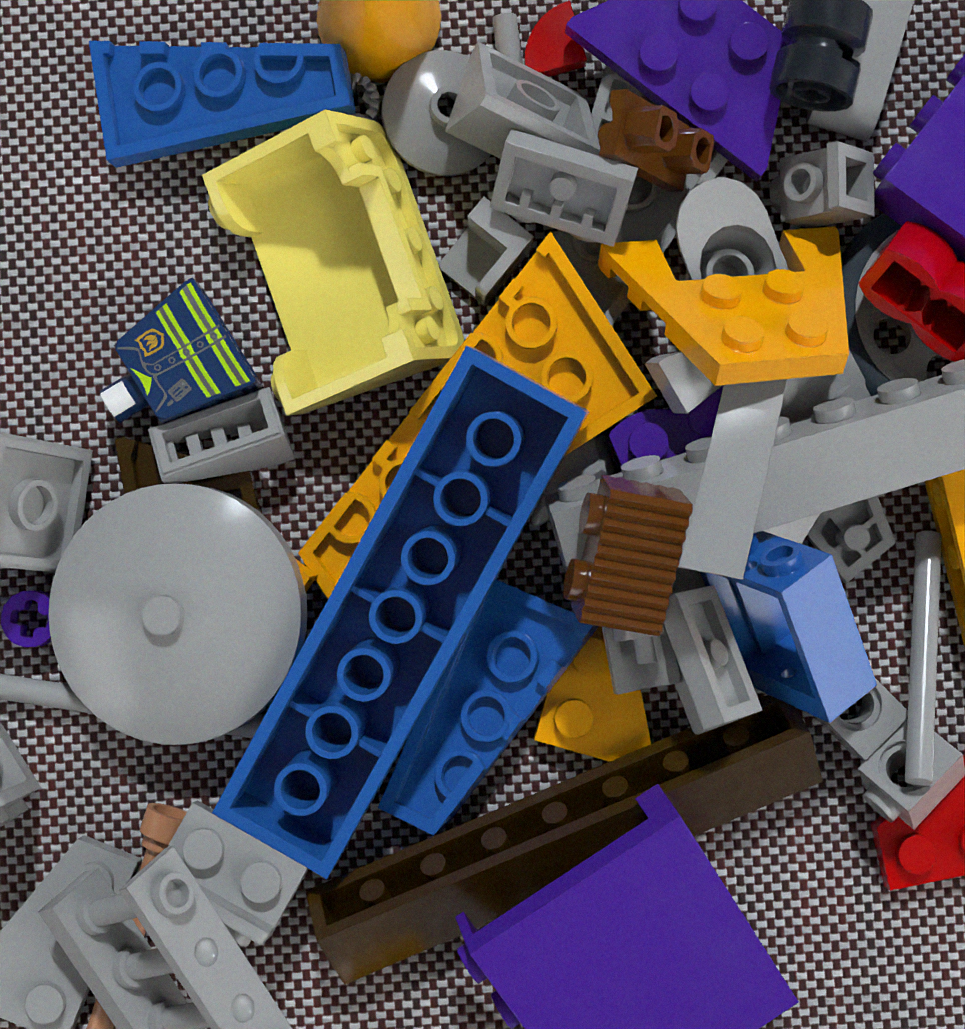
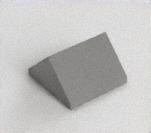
M479 41L476 43L470 55L445 130L446 133L500 159L511 128L599 155L600 145L585 95Z

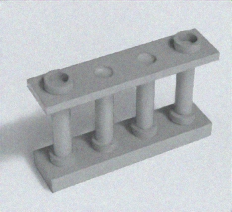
M174 846L165 848L119 889L120 894H115L99 868L83 872L38 911L116 1029H292ZM134 918H138L157 948L152 949L133 921ZM169 974H175L193 1001L192 1003L186 1001Z

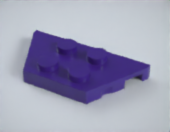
M608 0L573 16L568 21L565 28L566 35L656 105H664L677 113L678 120L692 128H702L714 135L713 149L757 182L766 171L780 106V100L770 93L769 84L776 54L782 47L788 45L782 40V31L742 0Z

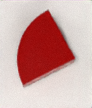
M570 0L555 6L543 15L532 29L526 44L524 65L547 77L586 67L587 57L584 48L565 34L566 24L574 16Z

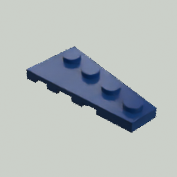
M89 41L106 160L116 168L286 130L323 110L348 115L356 114L347 56L340 44L259 43L258 47H229L226 42H201V47L169 46L166 42L140 41L139 46H115L110 41Z
M496 579L413 727L378 809L431 835L442 833L599 626L579 623L575 613Z

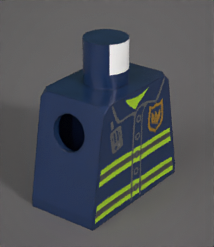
M192 277L181 284L117 340L114 347L130 373L99 392L107 408L119 423L149 405L160 422L167 423L264 389V386L207 293Z

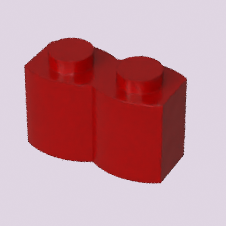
M906 221L882 249L858 284L866 298L881 312L896 320L911 323L917 336L932 351L954 362L965 360V261L957 259L951 246L938 233L919 223Z

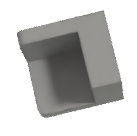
M483 196L467 216L468 228L439 262V268L443 274L485 307L530 253L534 236L504 212L490 208L491 202Z

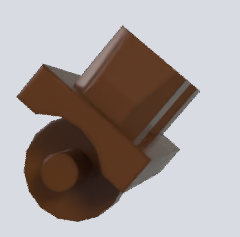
M628 89L611 90L609 103L613 111L612 121L602 125L598 131V139L600 140L599 156L638 168L637 176L667 192H682L684 190L686 174H705L709 171L714 146V135L702 128L688 126L677 119V113L664 105L655 106Z

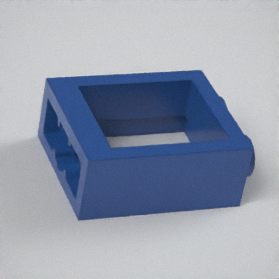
M760 531L753 534L743 580L700 572L705 586L714 585L754 688L831 723L877 686L832 554L765 531Z

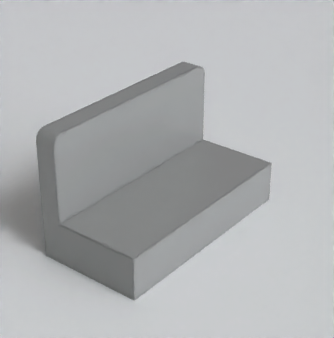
M715 586L671 595L669 597V607L666 610V620L663 623L678 663L681 683H676L675 685L693 732L701 734L762 711Z

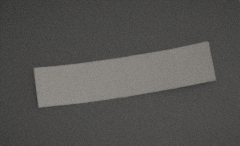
M787 379L723 385L710 446L679 568L743 580Z

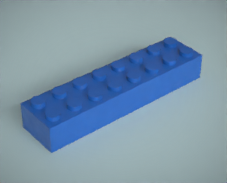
M466 345L212 814L307 867L323 878L327 879L346 850L590 411L484 352Z

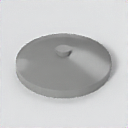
M160 484L140 488L112 500L94 513L75 533L66 547L53 578L49 599V630L53 650L64 678L75 695L96 717L110 727L136 739L156 744L182 745L208 741L230 733L259 716L273 702L304 645L307 628V599L298 563L281 533L264 515L245 501L214 488L191 484Z

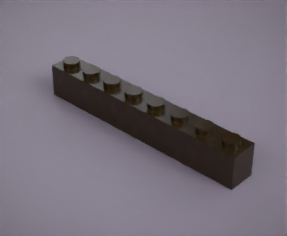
M771 695L758 699L762 707L760 712L701 734H695L690 727L306 890L316 941L344 985L461 936L462 933L455 917L463 911L476 929L489 924L647 820L648 817L635 798L656 784L660 786L692 835L696 836L823 782L811 733L794 706Z

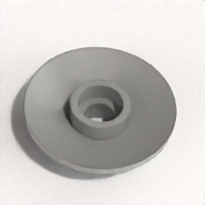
M433 50L421 53L403 63L392 75L382 98V124L392 148L410 166L430 175L445 177L461 175L477 168L491 156L490 153L445 132L450 117L441 114L437 105L438 100L450 98L455 102L470 58L458 52Z

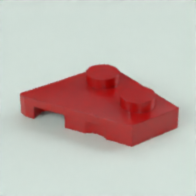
M965 776L915 829H912L900 817H897L891 823L880 816L871 823L883 885L888 890L892 891L965 876Z

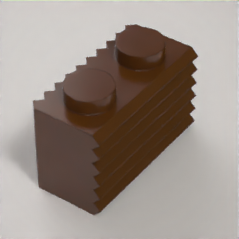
M601 475L597 494L586 493L579 517L580 534L587 535L581 560L574 558L570 560L564 581V598L572 600L571 606L579 623L654 636L662 634L663 622L666 620V610L669 607V597L672 594V585L676 580L679 557L682 554V545L686 540L689 517L693 510V504L681 490L674 487L667 488L662 485H653L647 482L641 483L635 480H626L621 477L614 478L609 475Z

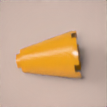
M320 0L318 4L317 28L322 44H340L346 52L349 72L352 74L357 72L363 77L367 76L372 82H389L392 75L403 63L421 53L432 51L440 31L441 12L438 0Z

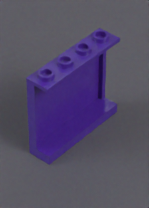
M658 784L635 798L648 817L647 820L480 930L475 928L464 911L455 917L465 941L463 945L457 948V952L476 983L480 984L488 978L496 991L491 993V998L500 1015L511 1029L520 1024L524 1029H759L799 1003L682 817Z

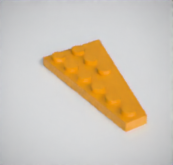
M551 231L538 246L535 254L517 277L513 278L498 297L499 300L477 328L468 335L414 404L408 416L377 451L371 463L348 492L344 493L298 552L305 565L318 574L315 580L327 599H329L466 345L484 352L590 411L566 455L657 397Z

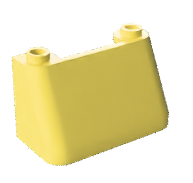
M323 110L202 175L209 194V210L216 223L220 227L230 230L233 234L252 238L291 351L276 357L271 375L272 390L276 398L282 403L286 416L304 414L447 363L464 342L459 320L402 160L389 143L384 128L380 123L366 118Z

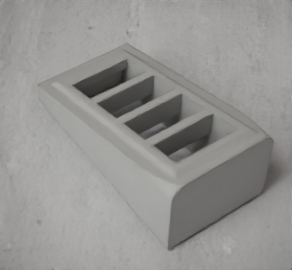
M270 387L148 429L159 473L164 484H177L261 469L295 459L281 413ZM264 429V430H261V431H258V432L253 433V430ZM239 434L240 438L228 441L227 435ZM212 438L215 447L204 450L201 439ZM187 442L190 456L179 459L175 444Z

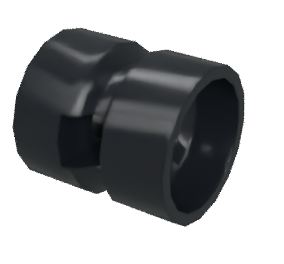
M789 0L781 32L782 40L788 46L782 47L776 54L769 84L770 93L784 103L806 110L836 112L852 106L861 72V64L854 58L860 56L866 50L873 19L872 8L862 0Z

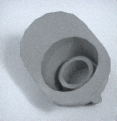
M726 177L708 179L688 192L679 207L675 227L679 250L686 267L685 280L705 279L713 274H725L735 277L767 274L775 269L788 270L786 260L778 244L765 207L758 195L743 182Z

